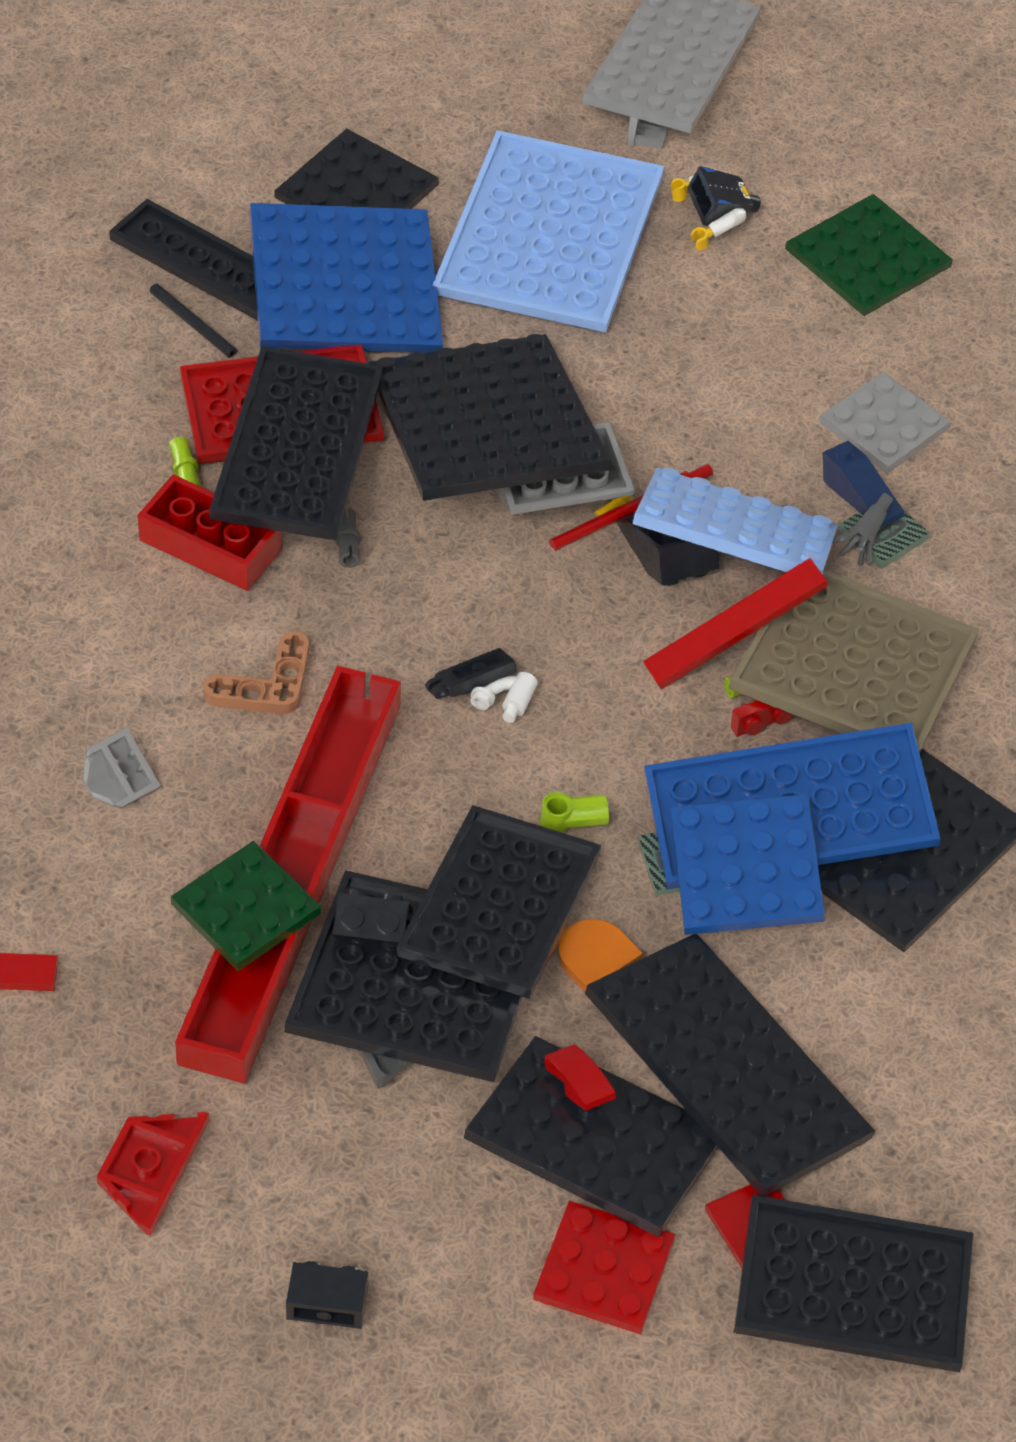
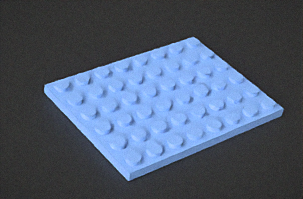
M497 130L432 286L437 288V296L606 333L664 176L665 166Z

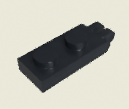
M497 648L437 672L434 678L426 682L425 688L436 699L449 695L456 697L461 694L471 693L475 687H481L516 673L515 661L501 648Z

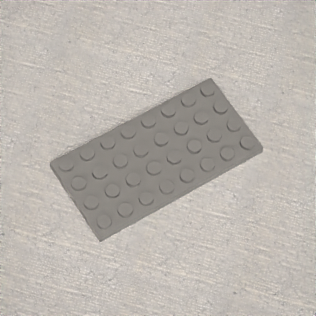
M643 0L584 91L582 103L691 134L759 18L761 7L754 6L749 2L736 0Z

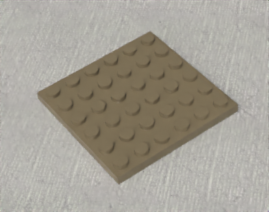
M823 570L822 575L827 580L829 586L758 630L733 674L728 689L842 734L912 723L920 753L977 638L979 629Z

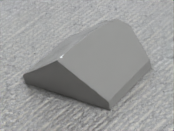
M128 728L117 732L86 750L83 782L93 798L122 808L160 787L158 780Z

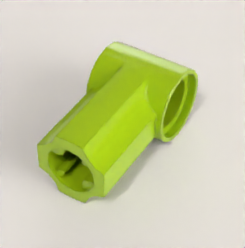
M551 792L542 801L539 826L565 833L568 828L608 825L609 805L607 797L604 795L570 798L562 792Z

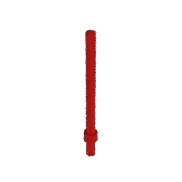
M706 464L691 472L684 471L680 475L689 478L700 477L705 479L713 475V470L709 464ZM644 494L550 539V546L556 551L616 522L619 518L635 513Z

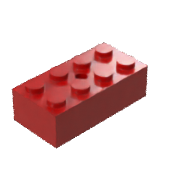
M172 474L138 513L139 540L249 591L282 551V531L209 519V509L214 493Z

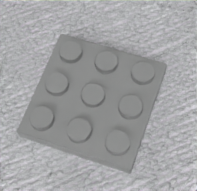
M885 372L880 373L820 416L819 422L844 442H851L886 474L949 430L951 425L950 420Z

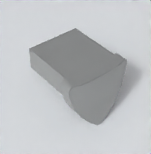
M630 117L627 143L630 146L636 144L662 149L668 133V127Z

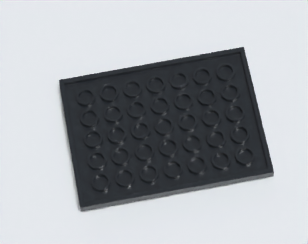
M531 334L518 339L504 338L492 343H473L466 347L442 348L428 353L415 352L408 356L396 358L383 357L377 361L368 362V364L383 366L378 395L423 501L611 470L610 458L547 334Z

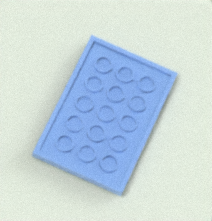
M656 468L636 510L632 523L784 572H788L808 558H811L821 573H823L838 524L832 523L825 516L815 515L813 517L802 513L801 510L793 506L781 507L772 504L770 500L761 496L749 497L732 487L721 488L711 485L704 478L685 477L672 468Z

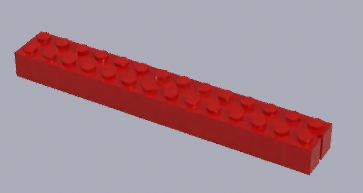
M337 665L259 845L318 904L322 899L401 706V681L372 674L370 678V700L365 699L366 672ZM312 921L240 971H237L216 949L214 950L175 1041L178 1066L246 1084Z

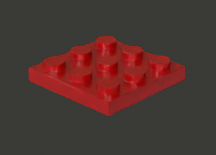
M569 1200L533 1293V1300L641 1335L674 1243L675 1234L663 1230L660 1236L657 1237L614 1214Z

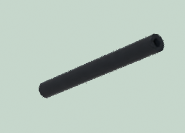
M158 283L151 286L150 293L224 355L231 358L237 353V349Z

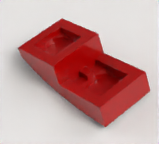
M573 1044L544 1056L545 1069L565 1083L566 1096L583 1110L587 1111L616 1099V1092L605 1075L577 1045Z

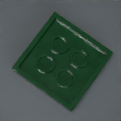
M255 841L250 842L170 896L171 905L237 971H240L321 915V906Z

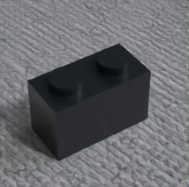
M314 1261L304 1263L293 1262L286 1299V1319L362 1329L368 1294V1271H362L353 1266H343L341 1268L323 1266Z

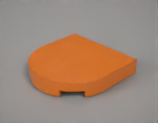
M598 919L581 920L569 926L561 935L558 946L561 967L584 992L588 984L643 957V953L620 929L609 922Z

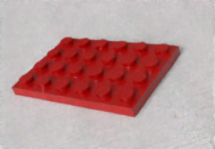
M362 345L297 351L366 363ZM258 356L179 366L198 464L225 461ZM376 400L364 443L384 440V431Z

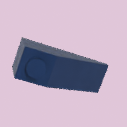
M846 441L822 452L823 481L858 512L864 515L872 504H876L882 493H886L893 498V501L886 510L887 515L881 527L905 516L904 510L869 458L851 442Z

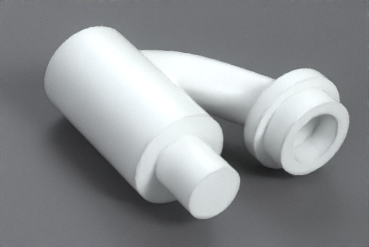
M520 672L517 676L500 678L485 687L473 688L471 703L480 710H486L493 705L495 701L494 695L509 690L502 704L504 709L502 718L508 723H513L517 716L524 714L538 685V681L532 674L527 672Z

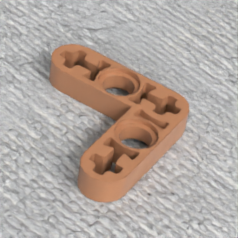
M298 631L285 633L281 637L272 680L222 674L209 676L203 684L205 701L216 707L289 714L295 711L299 705L309 656V639L305 634ZM293 644L299 645L296 648L295 657L290 656V648ZM290 668L298 672L294 677H284L281 675L283 670ZM217 687L223 688L220 693H214ZM283 687L288 688L286 701H280ZM233 688L236 689V696H232ZM249 690L260 693V696L255 699H246L242 695Z

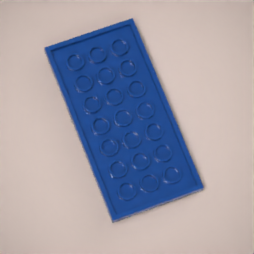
M912 723L644 766L667 889L679 888L671 807L808 794L818 865L940 846V835Z

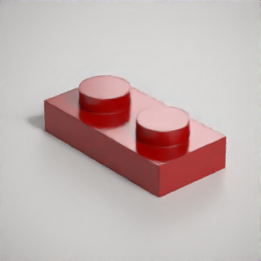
M756 700L733 709L730 728L736 737L744 734L755 735L765 726L773 723L784 724L788 722L794 714Z

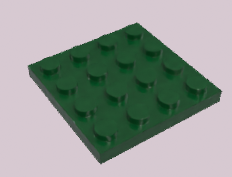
M875 194L864 198L786 241L785 249L863 316L950 268L953 261L951 257Z

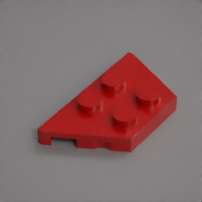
M197 1112V1117L175 1118V1114H162L153 1118L147 1116L128 1117L99 1170L97 1184L146 1235H152L210 1121L209 1113Z

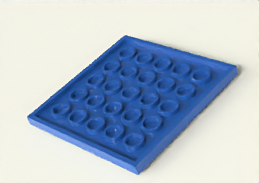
M250 203L249 213L260 348L261 346L287 349H322L362 345L363 351L420 353L434 352L443 348L437 288L432 286L435 281V271L427 210Z

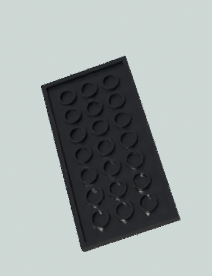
M261 346L209 509V519L337 541L380 386L383 366Z
M692 934L587 985L585 995L760 1196H767L872 1139L875 1130L698 934Z

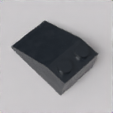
M635 514L617 519L618 527L645 571L661 585H675L681 579L703 577L709 571L719 569L717 550L634 525L632 523Z

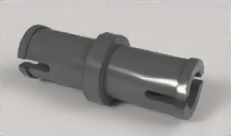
M349 508V518L346 516L345 509L335 543L339 546L340 565L346 567L347 557L349 559V568H352L360 562L358 554L360 533L356 529V513Z

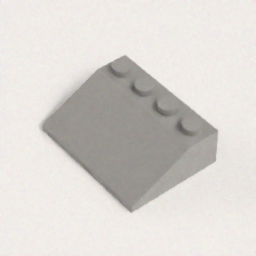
M610 422L593 426L610 458L611 470L494 489L510 515L634 495L635 490Z

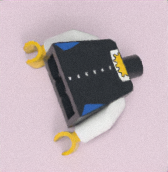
M699 166L695 174L689 177L688 181L676 178L670 185L672 198L677 202L684 201L687 198L688 190L702 224L709 226L707 229L703 227L693 229L691 242L697 240V250H704L708 247L709 237L713 235L717 237L735 226L742 225L749 212L756 213L761 204L760 197L749 194L742 178L703 166Z

